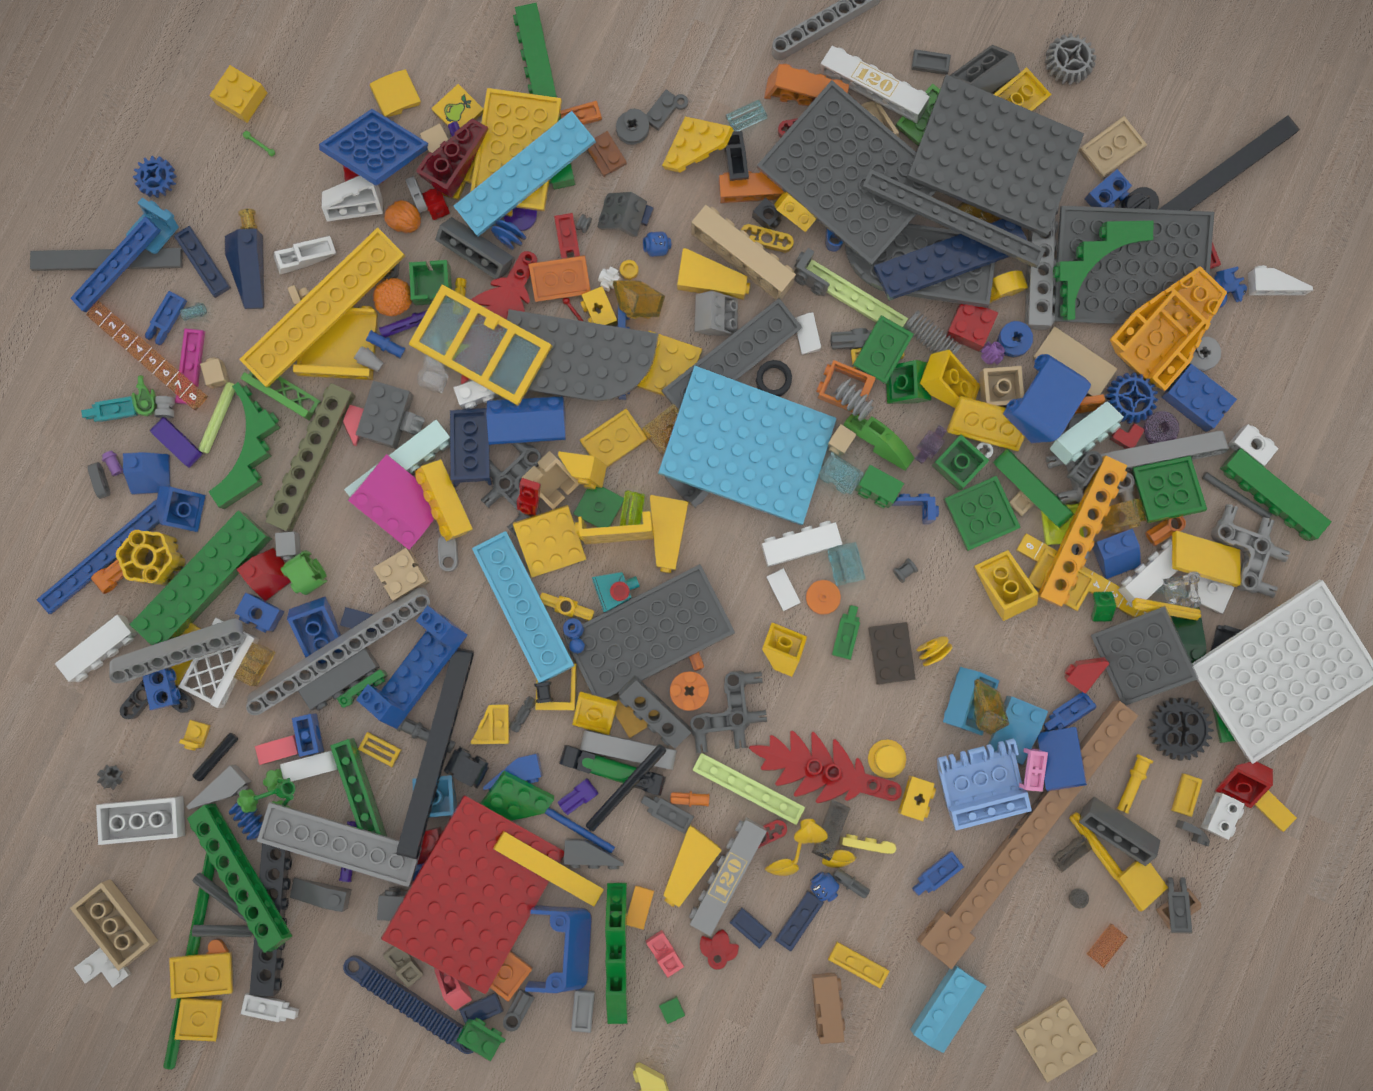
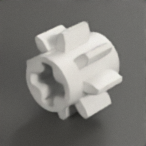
M610 266L609 270L603 269L601 271L598 282L601 283L600 285L604 290L609 292L610 289H617L621 281V277L618 276L619 270Z

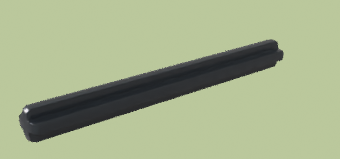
M662 745L656 746L587 822L586 827L591 832L596 830L666 752Z

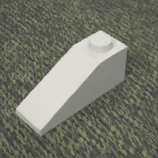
M1264 265L1256 266L1255 269L1248 273L1249 295H1306L1313 291V286L1275 268H1267Z

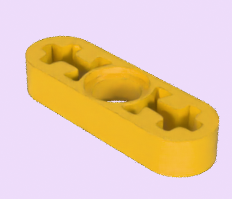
M751 224L744 225L741 228L746 233L748 230H751L752 235H750L749 239L753 242L757 241V232H760L757 242L762 244L764 248L787 253L793 247V237L787 233ZM764 234H769L772 237V241L764 243L761 237ZM775 236L778 237V240H777V241H780V242H777L776 245H774V243H775ZM784 239L788 240L786 247H783L781 243Z

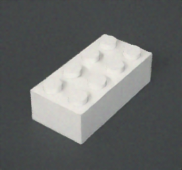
M183 796L96 805L98 845L185 836Z

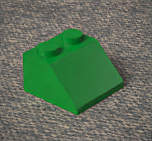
M913 360L896 365L886 383L887 404H912L931 401V395L920 384L928 362Z

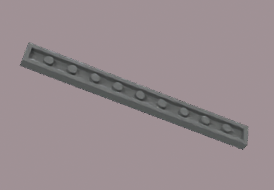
M870 169L862 186V189L1034 268L1038 267L1046 250Z

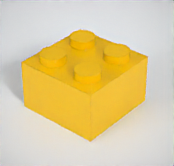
M229 65L209 96L216 105L248 123L267 95V91L261 83Z

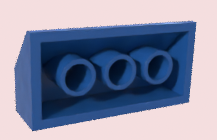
M563 396L522 399L519 405L509 400L487 401L486 417L489 445L566 440V411Z

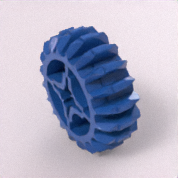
M1125 373L1123 377L1118 376L1116 381L1113 380L1111 382L1112 387L1107 388L1109 394L1105 395V398L1110 399L1108 402L1123 416L1121 422L1127 420L1128 424H1131L1133 421L1137 424L1140 420L1145 421L1147 416L1153 414L1152 410L1157 408L1154 403L1158 402L1159 399L1154 397V395L1158 394V391H1152L1155 384L1149 385L1150 379L1143 380V374L1137 377L1136 373L1131 375ZM1129 384L1126 393L1119 394L1122 385ZM1144 402L1143 409L1140 412H1135L1137 404Z

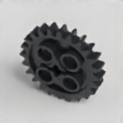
M1178 697V700L1170 698V703L1165 700L1163 701L1164 707L1157 705L1159 712L1152 711L1155 719H1149L1153 723V726H1148V729L1153 730L1149 737H1155V740L1151 743L1159 744L1156 749L1157 751L1164 749L1163 756L1170 754V759L1175 760L1177 756L1179 761H1183L1184 757L1186 760H1191V755L1196 758L1198 757L1197 751L1200 753L1205 752L1202 746H1210L1206 740L1212 739L1208 732H1213L1214 730L1208 728V725L1213 722L1206 720L1210 714H1203L1202 712L1205 708H1197L1198 702L1191 704V699L1188 698L1185 702L1183 697ZM1169 714L1174 716V721L1171 724L1168 722ZM1190 714L1193 717L1192 724H1189L1187 722V717ZM1178 727H1183V731H1178ZM1170 733L1174 736L1172 743H1169L1167 739ZM1189 734L1193 736V742L1191 744L1187 742V737Z

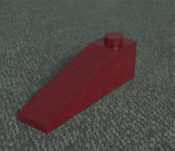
M472 118L459 128L449 140L443 141L438 149L433 153L427 154L417 168L416 173L435 189L453 198L461 186L489 128Z

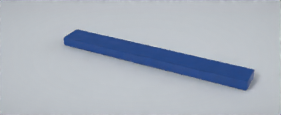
M157 500L153 501L36 599L48 614L55 612L92 581L91 577L97 571L107 568L117 560V549L132 531L150 532L160 524L156 508Z

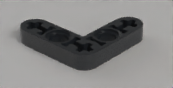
M161 673L158 675L157 678L159 683L163 681V675ZM143 680L121 705L120 715L122 718L135 719L148 705L147 698L144 701L138 698V693L141 690H145ZM176 685L181 694L180 700H187L186 704L188 707L182 708L183 704L180 701V704L173 705L172 707L180 713L192 711L195 706L194 699ZM164 692L162 694V699L166 702L168 697ZM127 707H133L132 712L134 713L127 714Z

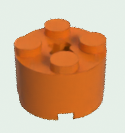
M689 671L677 675L670 686V696L673 703L680 709L687 711L696 710L703 706L709 695V687L706 680L696 672ZM686 686H688L689 688L691 686L694 687L693 696H686L684 694L686 692V690L684 689Z

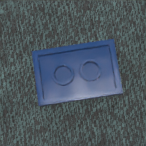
M1077 727L1039 733V750L1048 752L1044 778L1046 790L1052 791L1087 785Z

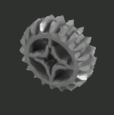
M1072 33L1068 37L1064 34L1060 39L1057 37L1049 45V50L1046 51L1045 55L1047 56L1045 58V63H1047L1046 70H1051L1050 76H1056L1055 81L1061 79L1062 84L1068 81L1069 85L1073 82L1078 84L1092 73L1095 67L1096 55H1093L1095 49L1090 48L1091 42H1085L1086 37L1081 40L1079 39V34L1075 38ZM1072 55H1074V57L1072 58V60H1070V62L1067 63L1068 60H1069V58H1071Z

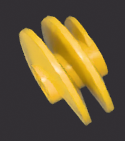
M948 637L934 638L916 649V651L927 649L919 656L920 660L928 658L923 662V666H928L942 660L952 650L953 647L952 644L948 643Z

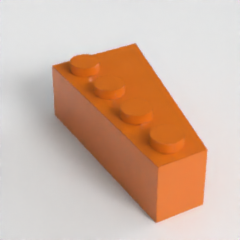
M778 64L768 77L764 99L771 100V96L779 97L781 102L787 103V100H795L798 102V105H810L832 79L826 78L822 74L809 73L805 69L792 68L789 64ZM839 79L832 80L848 93L849 84Z

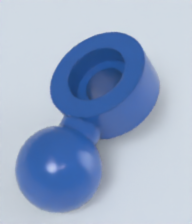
M572 618L564 623L563 632L568 638L572 639L569 644L571 652L578 654L585 648L583 640L579 639L583 634L584 627L579 620ZM572 625H575L574 630H570Z

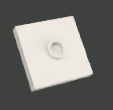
M1195 575L1185 598L1219 614H1223L1234 586Z

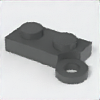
M666 89L646 114L649 125L659 131L676 108L683 110L687 107L688 98L683 94L675 96ZM679 99L684 100V104L679 105L677 101Z

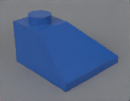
M123 453V473L131 494L158 493L160 486L170 487L169 454Z
M160 486L156 501L160 524L198 532L206 495L174 487Z

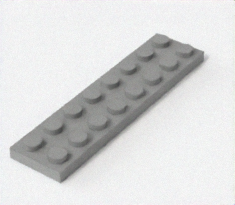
M273 802L268 804L257 842L407 887L411 886L419 856L417 860L398 856L396 853L399 840Z

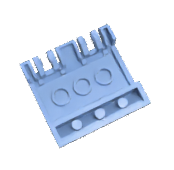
M1014 738L1005 740V745L1003 741L998 742L997 751H994L992 745L989 744L986 745V749L984 746L967 750V755L965 751L960 752V760L956 761L953 754L948 755V759L946 756L937 758V769L943 795L955 830L1032 811L1028 792L1019 787V783H1022L1016 760V755H1019Z

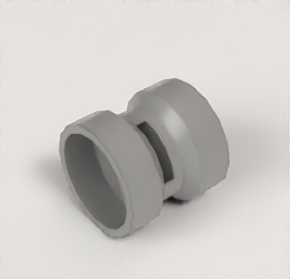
M156 396L155 403L158 408L155 409L154 416L174 418L175 411L172 408L175 405V398Z

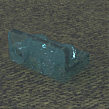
M856 542L828 549V559L831 563L833 578L837 586L866 579Z

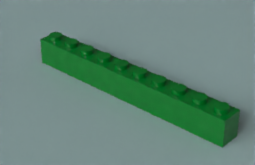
M537 2L515 7L516 14L513 15L515 27L519 26L520 32H516L518 42L523 44V49L520 52L522 61L527 63L524 71L526 79L530 78L531 82L528 85L529 94L557 98ZM571 163L549 180V184L553 185L554 190L576 185Z

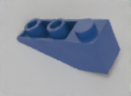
M536 753L517 758L483 786V790H490L503 771L524 781L527 780L528 783L538 782L539 778L543 776L539 754Z

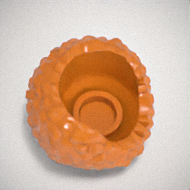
M389 278L379 283L373 293L376 310L383 315L391 317L407 311L412 303L408 283L398 278Z

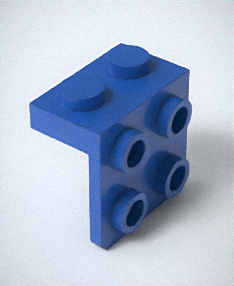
M927 493L918 494L917 497H911L910 494H899V497L892 504V506H922L923 524H931L936 520V517H939V506H936L935 497H930V494Z

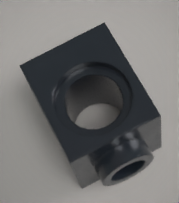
M767 198L752 213V218L767 229H776L782 221V214L776 210L775 206ZM770 213L773 215V218L766 219L764 214Z

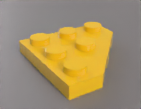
M685 116L662 166L666 170L681 173L686 170V166L693 162L697 164L709 157V153L725 148L734 131L733 128Z

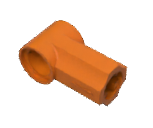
M1181 516L1160 522L1145 532L1147 539L1153 546H1156L1172 536L1173 532L1182 531L1186 526L1185 518ZM1172 519L1178 522L1176 529L1171 526Z
M116 560L110 566L97 571L91 577V580L103 594L109 593L116 588L117 582L124 577L119 561Z

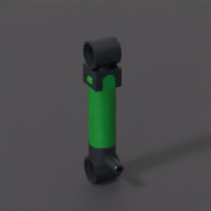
M564 745L559 764L622 784L637 768L569 745ZM649 771L635 788L661 796L666 776Z

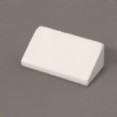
M811 312L796 317L795 319L802 326L797 332L801 354L820 351L821 344L814 313Z

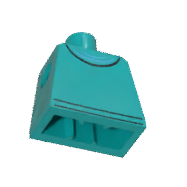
M623 572L592 577L604 613L632 599L631 594H629L628 598L624 601L614 600L610 594V588L615 582L626 583L629 590L640 587L636 576L625 580Z

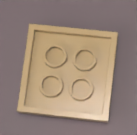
M1062 998L1014 1028L1047 1083L1098 1052L1065 998Z

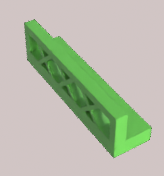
M244 372L241 376V379L309 421L315 413L318 404H321L320 400L280 376L276 380L281 382L282 389L273 390L271 385L268 388L265 387L259 380L254 378L255 375L252 372L249 374ZM294 389L297 392L298 398L290 400L287 398L286 391ZM310 399L315 402L309 411L303 408V400Z

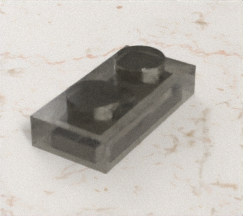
M1082 834L1078 838L1073 839L1063 850L1058 851L1052 857V860L1057 869L1062 873L1092 850L1087 838Z

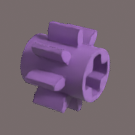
M988 341L981 350L983 361L989 365L994 362L998 365L1005 356L1003 354L1005 352L1004 347L996 341L992 344Z

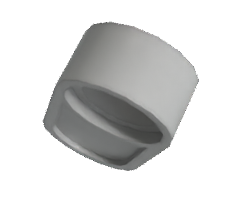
M412 176L405 179L419 213L428 210L415 177Z
M440 536L438 539L439 566L446 572H452L458 567V545L456 538L446 542L445 538ZM447 557H451L454 561L453 566L450 568H446L443 564Z

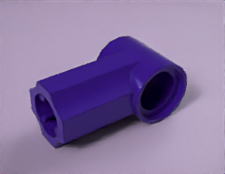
M588 778L558 801L559 806L566 815H569L583 803L586 804L599 794Z

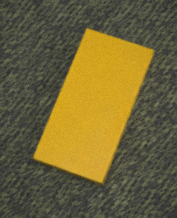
M960 396L947 427L948 433L958 436L962 435L966 438L1014 451H1019L1025 438L1003 415L1006 408Z
M1175 531L1172 533V569L1238 587L1241 585L1240 549Z

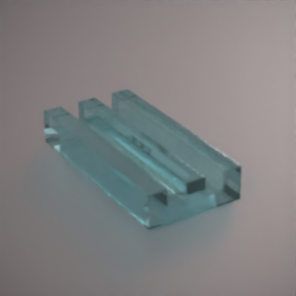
M760 100L726 114V119L733 128V132L740 131L767 118ZM759 107V109H757V110H755V111H752V112H750V113H747V114L743 115L742 117H739V118H737V119H735V120L732 119V118H734V117H736V116H738V115H740V114H742V113H745V112H747V111H749V110H751V109H753V108Z

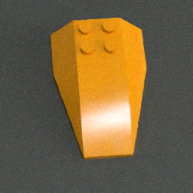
M1201 266L1197 267L1130 315L1110 338L1115 353L1138 375L1143 374V380L1150 379L1149 383L1155 384L1156 387L1166 391L1191 362L1196 348L1199 347L1202 341V336L1208 330L1211 324L1210 321L1216 315L1227 291Z

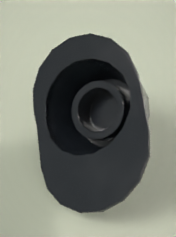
M1140 187L1120 201L1118 208L1158 209L1159 197L1151 188Z

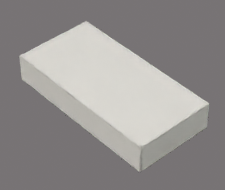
M784 568L766 577L783 611L801 603Z

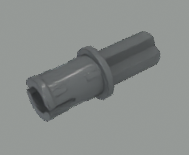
M839 867L833 874V878L845 886L846 890L850 889L862 898L868 896L870 889L855 880V876L848 875Z

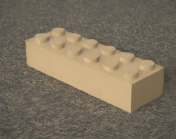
M705 205L691 222V234L743 275H746L748 279L775 300L778 298L782 299L793 286L796 276L794 270L790 266H784L780 263L779 258L773 253H767L762 244L749 239L750 236L745 231H739L735 228L731 220L722 218L714 207L709 208Z

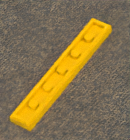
M503 831L493 848L593 907L604 891L600 886Z

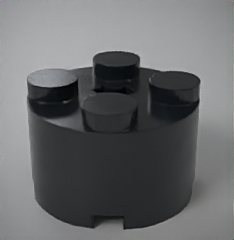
M459 746L458 749L453 751L443 771L447 774L450 771L453 773V778L472 787L474 785L478 789L489 769V763L478 755L475 758L472 757V754L469 753L470 751Z

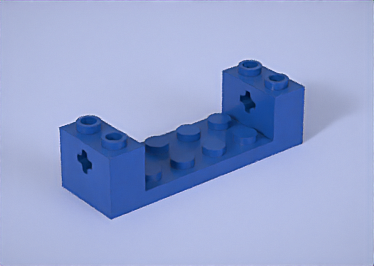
M428 605L416 620L427 631L383 689L379 690L368 684L356 699L379 721L396 729L468 635L447 617Z

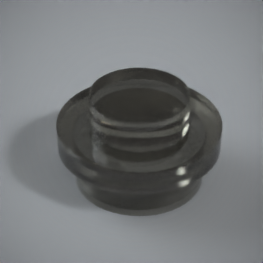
M1076 888L1070 892L1069 902L1075 908H1084L1089 902V895L1085 890Z

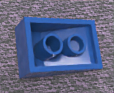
M326 596L296 606L288 611L287 620L305 658L341 636ZM341 649L334 650L335 653H340L343 651ZM320 659L317 662L325 663L326 660Z

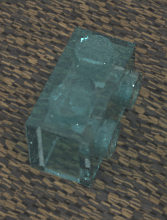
M833 452L829 454L818 472L821 475V480L828 484L832 482L836 485L838 491L843 494L847 492L850 495L863 477L861 470Z

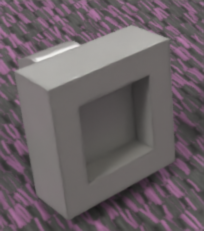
M405 411L400 430L416 435L421 431L425 420L421 416Z

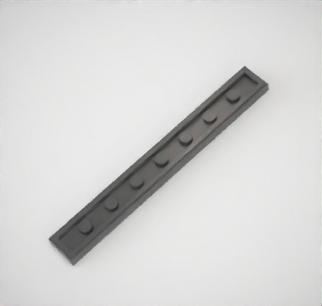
M161 248L158 253L153 254L144 249L127 269L183 268V250L181 248ZM115 249L30 251V269L32 271L96 270Z

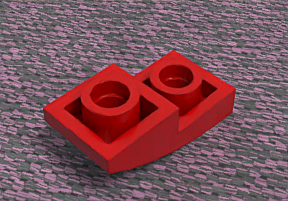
M522 478L519 484L520 494L517 499V510L524 514L536 515L541 484Z

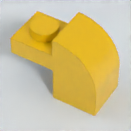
M1010 271L994 277L990 303L1028 289L1022 271Z

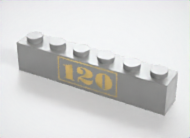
M745 817L744 821L740 820L736 826L735 831H737L735 838L731 837L728 841L726 855L720 856L716 864L719 866L716 873L712 872L707 881L710 885L707 890H702L698 898L700 901L698 907H693L689 914L691 919L690 925L709 936L712 935L767 832L765 827Z

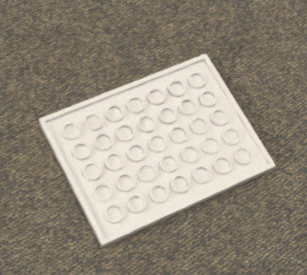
M1320 579L1192 663L1198 675V683L1247 760L1252 764L1373 685V659L1325 582Z

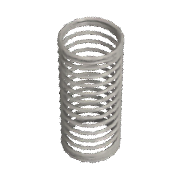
M919 310L915 312L903 327L914 333L913 338L917 336L916 340L920 339L919 343L923 342V346L927 344L926 348L930 347L929 351L934 349L933 353L938 349V352L945 349L950 350L955 355L962 347V345L958 344L954 348L957 341L951 345L954 338L947 343L950 339V336H948L944 340L947 333L940 338L944 332L942 330L937 335L940 328L933 333L937 327L935 325L930 330L934 322L924 331L930 320L920 329L927 319L925 317L917 326L924 314L913 324L920 314Z

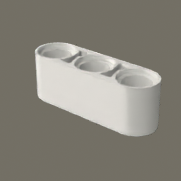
M332 751L280 764L283 779L290 778L291 782L338 769Z

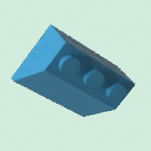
M960 667L956 675L953 691L950 694L948 707L944 713L943 722L983 736L1000 680L979 671Z

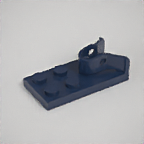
M487 408L450 410L451 482L454 488L463 482L486 481L488 485H492L490 478V445L488 442L486 417Z

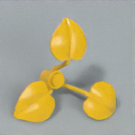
M804 819L800 822L801 829L794 834V840L798 842L795 859L793 861L790 859L775 861L767 866L765 871L778 876H789L799 870L797 863L802 843H818L825 857L822 859V864L830 868L847 866L857 858L853 853L846 850H836L830 854L826 853L822 842L828 838L827 832L817 825L814 819Z

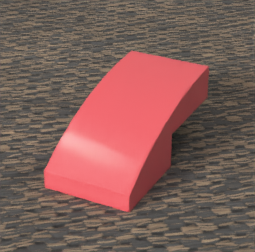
M295 735L255 746L259 765L298 754Z
M662 930L645 940L667 978L684 968L682 961Z

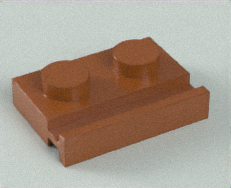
M608 131L594 138L596 143L587 149L603 177L627 164Z

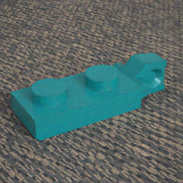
M131 396L95 402V404H92L91 409L81 410L82 418L86 420L94 419L95 422L138 416L134 410Z

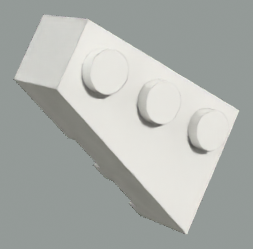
M358 176L323 191L322 210L327 221L383 214V198L378 185L375 186L363 177Z

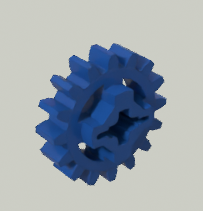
M151 156L149 161L144 158L145 163L143 164L138 162L140 168L134 169L137 175H134L133 178L137 181L135 185L140 188L139 190L143 194L146 193L149 197L154 195L156 198H159V193L166 196V190L172 191L170 185L176 184L172 179L177 178V176L173 173L175 169L167 160L160 156L157 159Z

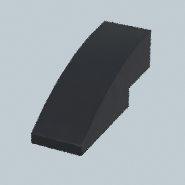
M736 131L732 133L725 147L730 181L749 179L743 132Z

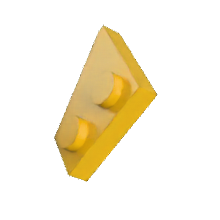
M509 704L488 706L471 740V744H509Z

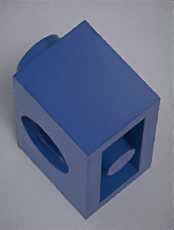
M245 593L235 614L240 616L239 620L247 624L252 622L257 625L256 629L266 633L267 631L274 632L285 611L253 594ZM258 609H261L262 616L257 619L255 613Z
M317 713L292 718L299 757L324 752Z

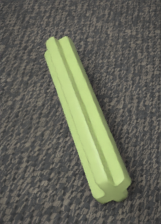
M227 382L224 386L198 447V450L208 454L235 393L232 387L235 385L233 383Z

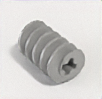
M849 378L835 390L833 395L837 394L836 400L842 399L841 404L843 406L848 404V411L854 409L852 413L854 416L860 414L858 420L862 421L874 409L871 406L874 400L871 399L867 402V394L861 397L862 389L855 391L856 384L849 386L851 381Z

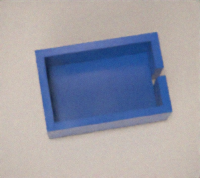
M1193 364L1188 365L1161 396L1162 399L1205 432L1214 429L1224 417V413L1237 400V398Z

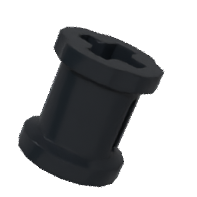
M551 681L534 683L538 698L536 703L553 701L550 691Z

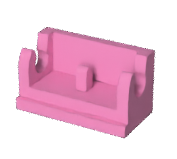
M1024 748L1023 752L1028 753L1024 784L1019 783V787L1024 790L1043 792L1048 752Z

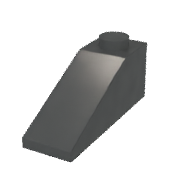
M295 877L290 898L324 909L343 912L348 909L352 889Z

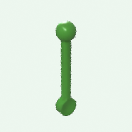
M249 131L243 133L245 139H250L267 151L269 156L275 155V150L269 149L256 140Z

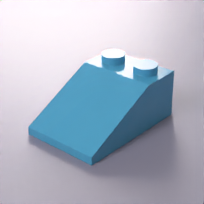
M1006 696L988 745L991 744L994 751H997L998 742L1003 741L1005 745V740L1014 738L1019 755H1016L1017 763L1023 765L1028 756V753L1023 752L1024 748H1032L1042 729L1048 711L1015 697Z

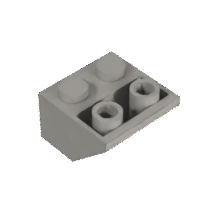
M715 291L696 294L695 332L705 335L731 336L737 331V298Z

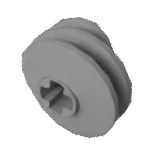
M1211 337L1201 338L1202 341L1199 347L1196 348L1193 354L1194 357L1188 365L1193 364L1200 371H1207L1219 362L1221 348L1219 343Z

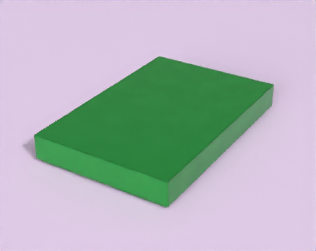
M880 315L852 366L876 377V380L886 384L914 334Z

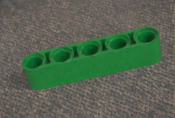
M1006 448L993 461L995 466L1056 526L1061 528L1074 515L1009 449Z

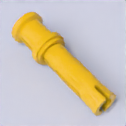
M1136 754L1137 760L1133 769L1129 771V774H1131L1130 779L1116 808L1127 814L1142 780L1147 778L1146 773L1150 764L1154 762L1139 754Z

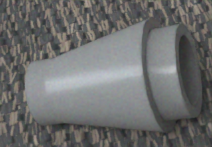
M362 346L354 357L358 364L373 369L376 372L384 364L368 347Z

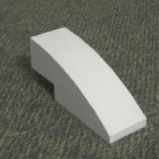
M327 236L293 244L292 248L274 251V260L279 274H284L323 261L336 255V251L331 237Z

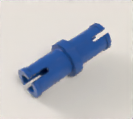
M372 330L366 338L367 342L381 348V351H387L399 359L406 349L390 341L391 338H385Z

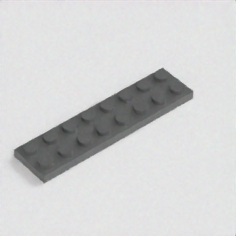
M778 298L661 391L677 412H679L694 366L736 381L797 333L802 326L781 299Z

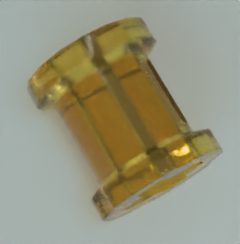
M254 209L239 210L238 215L241 216L242 223L240 229H258V226L255 225L254 216L256 211Z

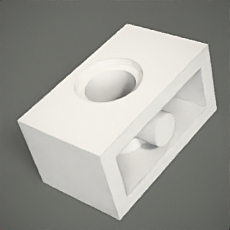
M1249 424L1240 428L1228 443V446L1234 451L1240 448L1243 449L1262 466H1265L1279 449L1271 439L1262 436L1256 427ZM1252 441L1256 443V449L1251 446Z

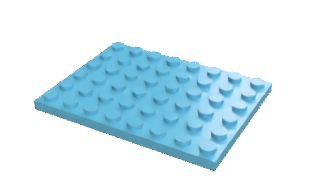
M694 366L658 474L803 525L826 454L827 444L830 441L837 418Z

